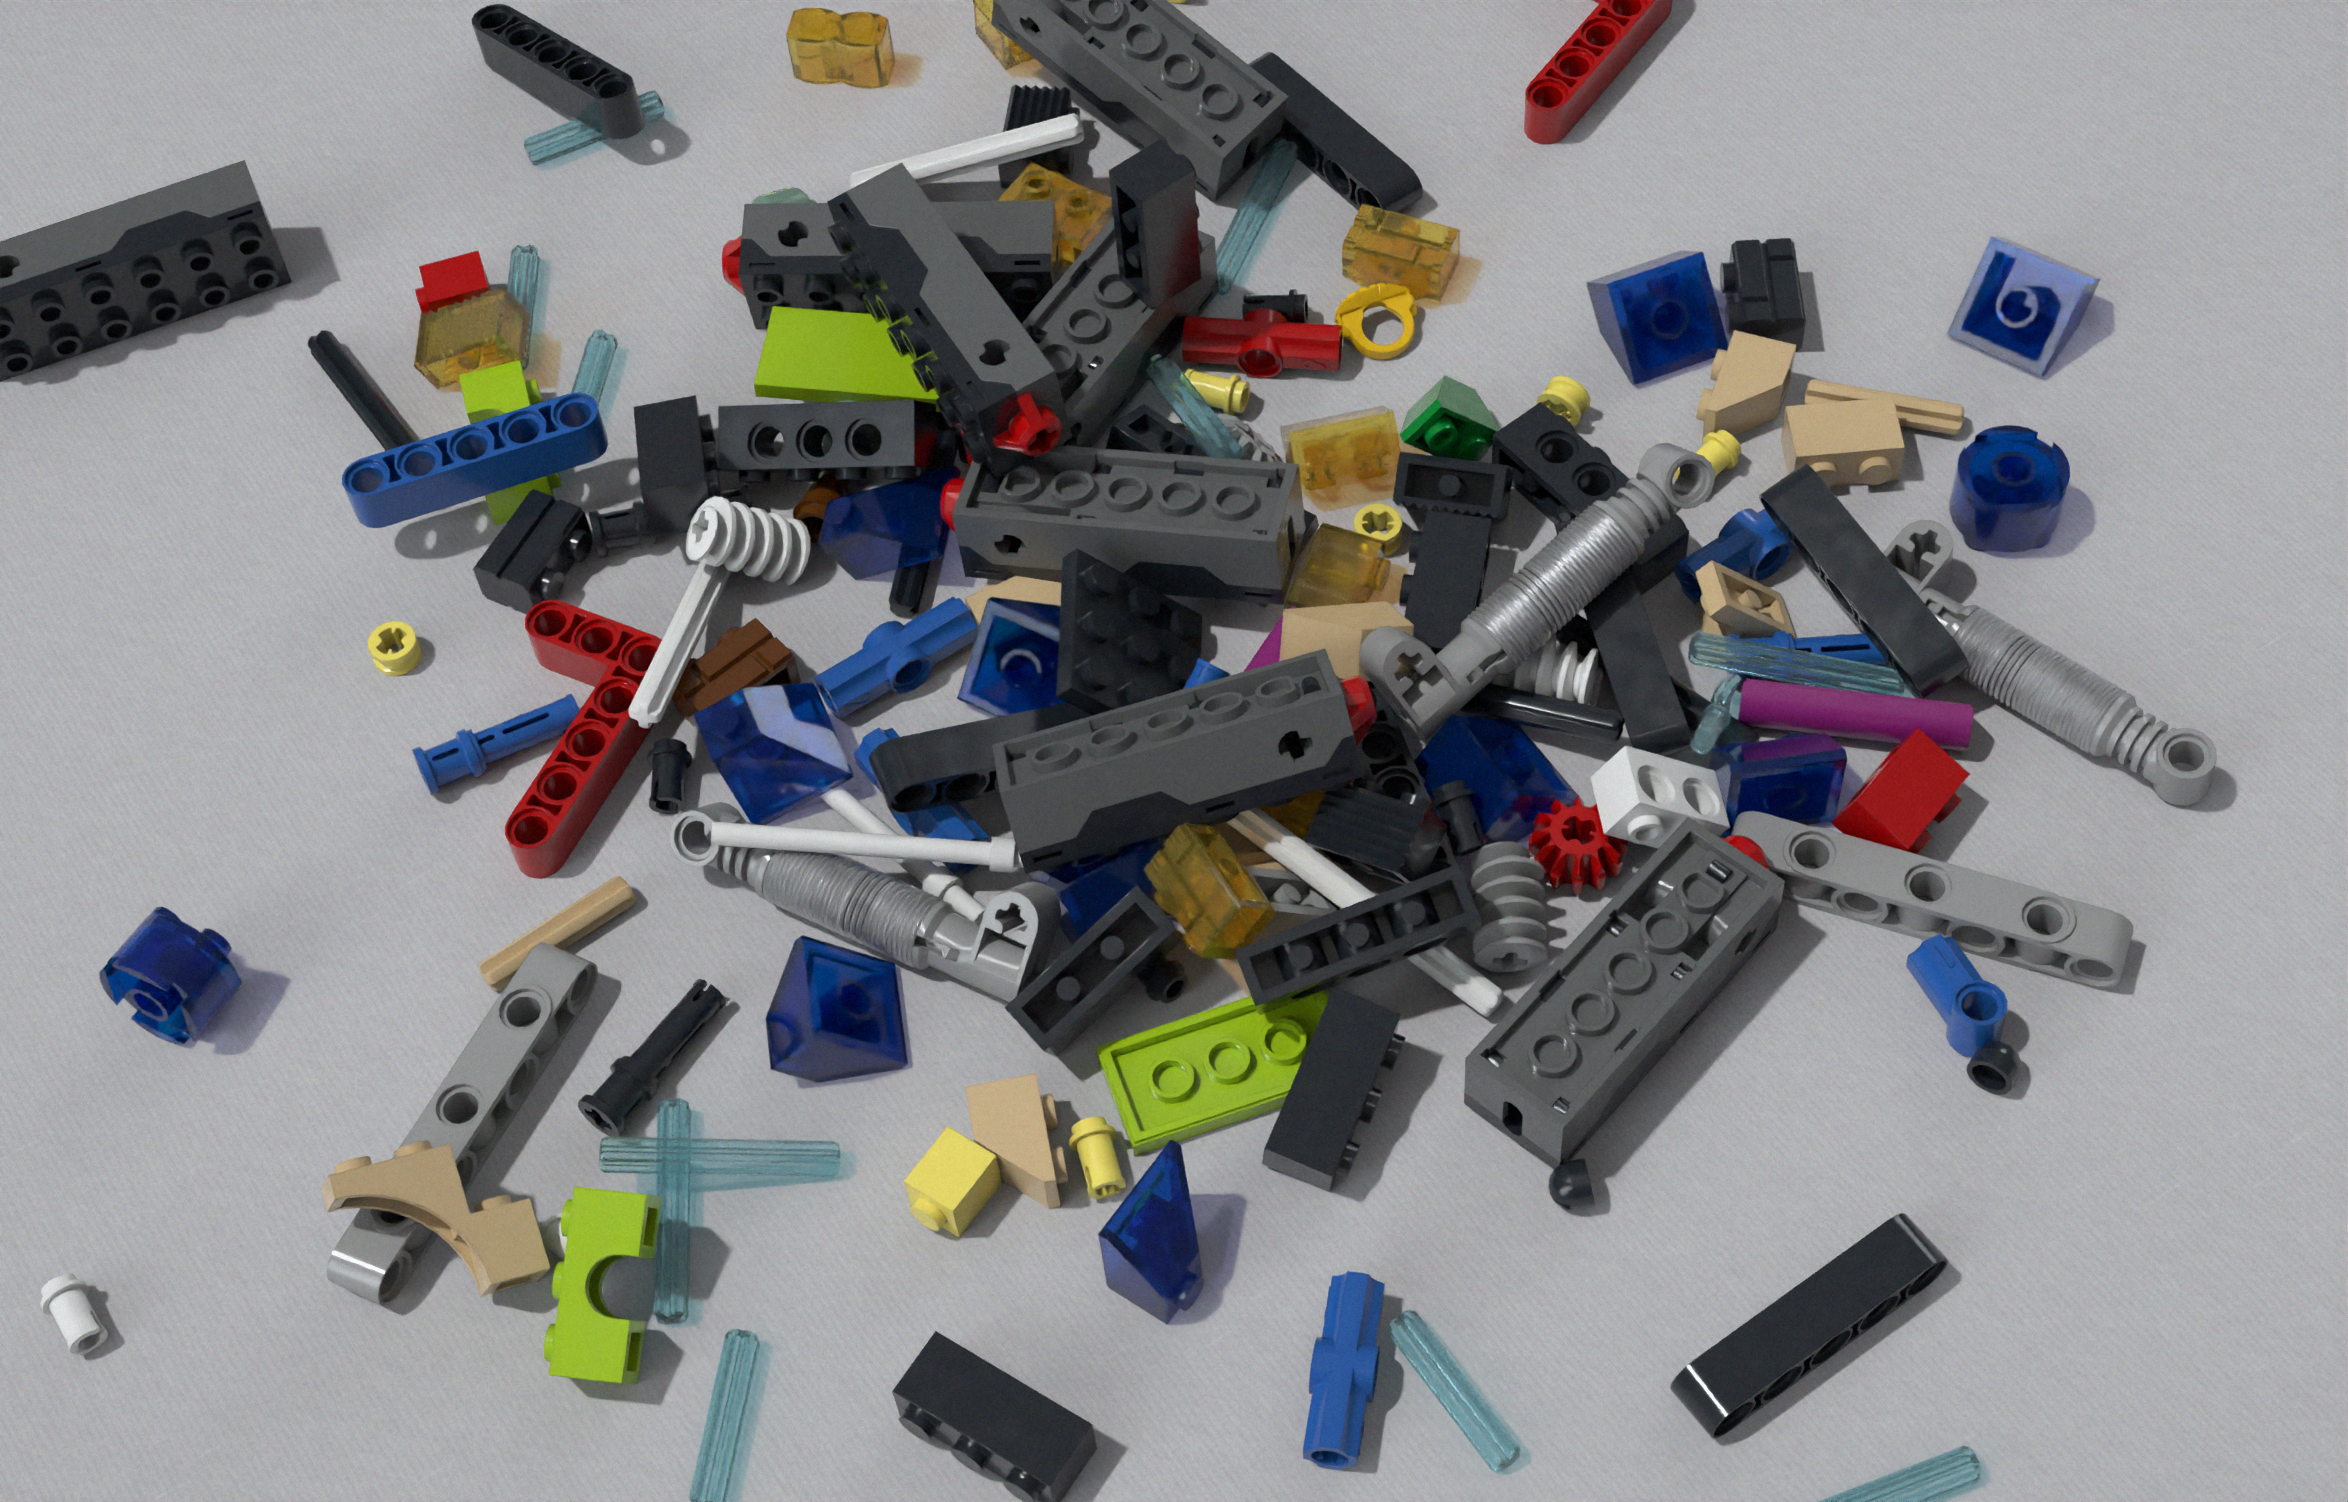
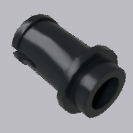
M1290 289L1289 295L1244 294L1243 318L1249 311L1266 308L1281 313L1288 322L1308 323L1307 294H1298L1296 289Z
M661 739L654 743L653 749L647 755L648 764L652 766L649 807L658 813L675 814L677 810L683 811L686 805L684 799L686 769L692 764V755L687 751V745L677 739Z
M1465 780L1449 782L1432 790L1435 800L1431 803L1435 805L1434 810H1439L1442 821L1448 826L1446 833L1455 858L1472 854L1481 847L1489 845L1488 840L1485 839L1471 799L1476 795L1473 788L1468 789Z
M1164 957L1139 981L1146 987V994L1151 1000H1161L1167 1004L1176 1000L1184 992L1188 984V977L1184 974L1185 968L1179 961H1169Z

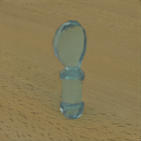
M1735 672L1727 675L1716 685L1711 698V705L1704 710L1703 719L1689 743L1697 754L1707 755L1715 745L1722 730L1730 724L1731 714L1729 710L1731 700L1736 688L1743 680Z

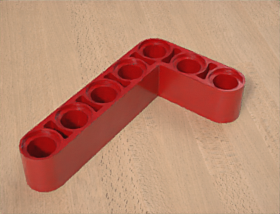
M1592 0L1599 3V5L1529 83L1525 90L1524 132L1526 136L1533 142L1542 145L1554 144L1565 138L1669 17L1672 11L1673 0Z
M546 600L534 605L525 617V629L536 659L541 666L550 671L595 688L513 810L505 825V836L519 869L528 877L537 879L549 877L563 867L655 725V723H652L650 728L639 727L638 721L630 718L628 710L662 639L655 635L558 600ZM541 840L540 842H538V843H536V844H531V843H533V842H535V841Z

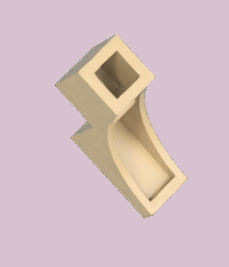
M420 1141L398 1148L394 1151L395 1158L372 1164L369 1156H363L344 1161L333 1167L335 1174L328 1175L321 1188L327 1213L343 1209H378L408 1217L437 1233L457 1252L468 1267L480 1297L539 1281L550 1269L530 1198L511 1202L510 1195L492 1197L475 1204V1213L470 1214L450 1144L432 1148L430 1141Z

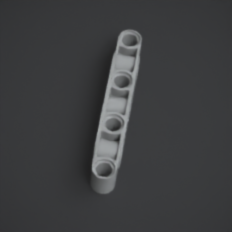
M1755 811L1743 812L1735 820L1730 836H1746L1762 848L1767 856L1768 869L1785 880L1783 899L1921 940H1927L1939 934L1946 938L1953 937L1963 952L2026 970L2046 973L2087 986L2110 988L2121 981L2134 932L2132 923L2122 914L2065 898L2043 889ZM1800 864H1813L1815 866H1818L1819 868L1810 869ZM1915 896H1927L1934 901H1922ZM2033 928L2043 929L2051 935L2039 934Z
M540 942L534 946L504 992L497 998L399 1148L420 1141H430L432 1148L450 1144L464 1194H466L591 997L598 977L597 965L594 962L546 942ZM537 1019L533 1024L527 1027H520L523 1023L529 1020ZM476 1114L471 1120L456 1124L466 1115ZM360 1208L330 1256L327 1266L328 1280L380 1305H388L401 1292L429 1247L437 1239L438 1234L410 1218L400 1223L392 1224V1221L399 1214L378 1209Z

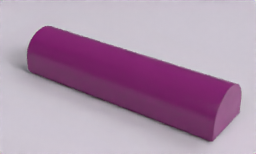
M1746 679L1741 687L1738 721L1751 727L1896 744L1903 741L1918 727L1940 748L1967 752L1974 708L1970 704Z

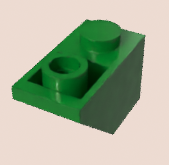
M1444 375L1408 410L1400 437L1404 443L1434 456L1479 461L1492 446L1493 434L1501 429L1475 389Z

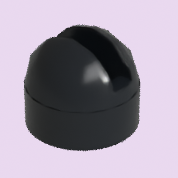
M1992 1041L1985 1043L1974 1053L1966 1070L1969 1078L1978 1087L1987 1092L2002 1095L2010 1092L2018 1079L2021 1060L2018 1052L2011 1045L2002 1041Z
M1585 1158L1567 1161L1554 1169L1549 1177L1548 1188L1551 1197L1557 1205L1566 1210H1580L1595 1206Z

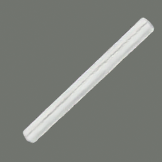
M1259 807L1240 812L1237 817L1226 822L1340 909L1376 896ZM1443 945L1407 958L1484 1017H1489L1504 998V993L1498 986Z

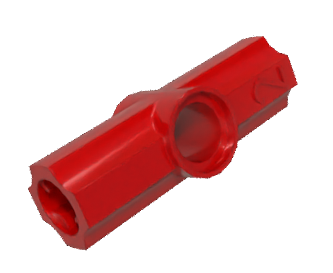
M1266 308L1249 311L1243 319L1188 316L1185 318L1183 327V362L1237 365L1244 374L1260 379L1274 377L1281 372L1282 368L1338 371L1342 358L1343 328L1342 325L1288 322L1281 313Z

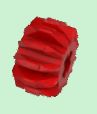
M1579 794L1570 807L1555 799L1553 805L1550 806V814L1538 813L1537 818L1534 820V832H1532V836H1529L1528 850L1531 853V857H1534V860L1543 865L1544 876L1550 875V884L1553 891L1565 883L1572 884V890L1576 896L1583 890L1584 884H1589L1601 892L1603 886L1606 885V877L1617 878L1622 870L1623 857L1627 854L1628 840L1603 833L1597 804L1592 807L1584 806V802Z

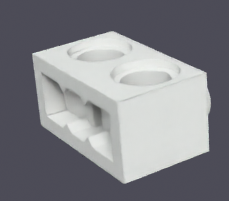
M1625 745L1590 777L1605 835L1659 849L1687 817H1690L1718 837L1730 828L1714 770Z

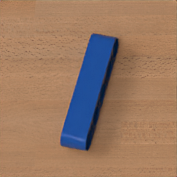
M570 393L361 458L351 463L345 469L342 475V485L358 521L369 528H382L592 462L606 452L609 445L608 435L595 399L585 393Z

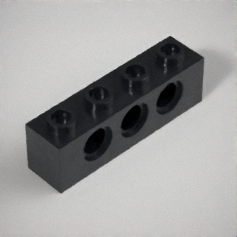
M917 400L718 406V470L739 473V482L770 483L771 473H787V481L817 482L819 481V472L835 471V480L864 481L868 480V471L884 470V479L910 480L917 479V469H936V404ZM878 429L881 433L882 442L879 450L874 454L871 450L870 441L873 433ZM830 431L832 446L825 455L822 450V440L824 435ZM781 432L784 443L782 451L777 456L774 451V441Z
M1539 402L1493 434L1492 463L1513 467L1512 487L1554 524L1578 517L1580 513L1587 510L1588 506H1591L1596 500L1607 501L1611 496L1616 497V492L1621 487L1626 488V483L1630 480L1612 464L1609 456L1601 448L1591 446L1575 432L1568 419L1562 415H1556L1542 402ZM1677 514L1670 515L1669 521L1664 525L1659 524L1660 528L1654 534L1649 533L1650 537L1645 541L1643 554L1638 557L1637 561H1634L1633 565H1630L1640 596L1675 572L1676 563L1687 556L1689 530Z
M1456 864L1234 950L1255 1007L1259 1015H1262L1481 930V918L1460 866Z

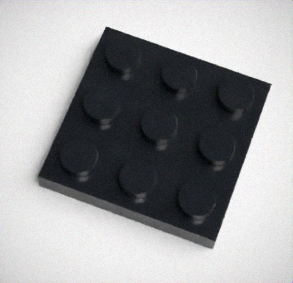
M1078 548L1063 557L1056 697L1091 715H1096L1183 690L1197 664L1198 657L1201 658L1202 615Z

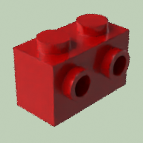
M1917 727L1891 750L1831 823L1843 834L1917 854L1932 837L1925 829L1934 819L1940 824L1961 802L1962 798L1956 791L1970 773Z

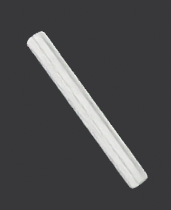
M1072 113L856 171L849 176L850 189L900 163L904 164L920 186L1078 144L1084 140L1083 124L1077 114Z
M705 558L701 560L629 706V716L638 721L639 727L650 728L652 723L661 721L732 572L726 569L724 563L716 567L708 565Z

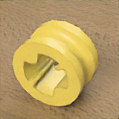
M1555 376L1546 385V390L1537 398V404L1542 402L1556 415H1562L1568 419L1572 426L1575 427L1581 419V414H1584L1589 408L1591 398L1587 390L1576 380L1567 376Z
M1381 503L1369 504L1361 508L1355 515L1353 522L1354 542L1362 554L1373 558H1383L1394 554L1399 549L1402 542V520L1396 509ZM1371 527L1377 530L1371 534L1368 533V529ZM1387 528V533L1383 534L1380 530Z
M385 622L376 627L369 636L368 650L373 657L377 669L385 675H404L412 671L419 664L422 657V648L417 640L416 633L405 622ZM393 644H397L398 648H401L402 644L404 646L397 653H393L392 649H389L388 653L386 651Z

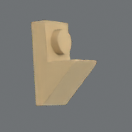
M1713 560L1695 572L1702 592L1700 601L1703 607L1698 613V618L1711 654L1725 655L1727 634H1738L1740 639L1772 637L1774 631H1785L1786 633H1791L1793 638L1796 637L1781 593Z

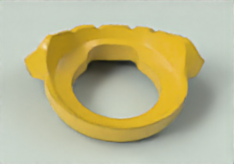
M1380 282L1377 285L1372 284L1369 287H1361L1357 292L1350 293L1347 299H1343L1335 311L1336 318L1334 322L1337 323L1336 325H1342L1343 338L1350 340L1358 352L1372 359L1387 360L1401 355L1411 345L1415 334V320L1413 317L1417 314L1418 309L1414 303L1415 298L1410 294L1408 288L1394 283L1386 285ZM1382 306L1398 316L1403 325V334L1399 340L1389 345H1379L1371 342L1362 330V321L1366 310Z

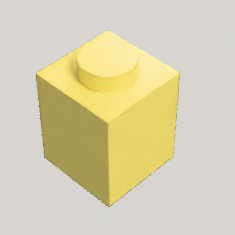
M947 1126L904 1180L911 1206L910 1211L920 1223L934 1231H939L942 1227L960 1238L1002 1184V1179L995 1154Z

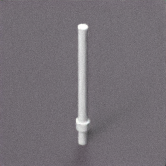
M758 718L749 725L747 729L748 737L861 833L899 835L763 719ZM892 858L923 885L922 890L924 892H929V894L938 896L939 899H944V901L952 904L956 914L981 924L986 908L962 888L963 881L947 867H937L931 861Z
M726 822L712 823L711 845L989 865V871L1012 873L1013 867L1024 868L1014 838L992 837L991 842Z

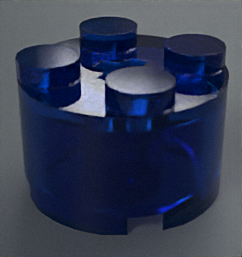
M2004 425L1980 432L1975 436L1974 442L1966 449L1965 447L1963 448L1958 458L1949 500V511L1953 523L1963 535L1964 543L1969 548L1980 552L1988 550L2021 552L2032 548H2042L2048 544L2051 535L2057 527L2070 479V466L2066 455L2059 446L2053 442L2052 447H2050L2045 442L2037 439L2038 432L2027 427Z
M162 906L156 907L139 924L99 973L103 989L116 1005L124 998L137 1010L131 1020L156 1037L174 1044H185L190 1037L194 1042L215 1019L242 984L235 967L227 957L232 948L222 935L208 928L199 932L192 926L182 922L175 913Z

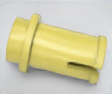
M1189 368L1185 372L1180 390L1187 391V393L1182 392L1180 394L1181 401L1223 409L1224 414L1232 416L1235 412L1244 413L1250 398V383L1242 381L1241 376L1233 374L1230 378H1225Z
M1718 430L1716 433H1708L1702 440L1703 446L1695 452L1711 462L1716 477L1724 468L1732 469L1738 463V456L1742 450L1739 442L1733 435L1725 430ZM1680 467L1674 473L1675 481L1678 479Z
M1090 1117L1075 1123L1071 1128L1073 1135L1069 1139V1145L1071 1150L1078 1152L1088 1186L1087 1192L1089 1197L1101 1199L1120 1193L1122 1191L1121 1188L1126 1187V1182L1122 1177L1112 1143L1116 1138L1115 1128L1107 1125L1106 1119L1103 1117Z

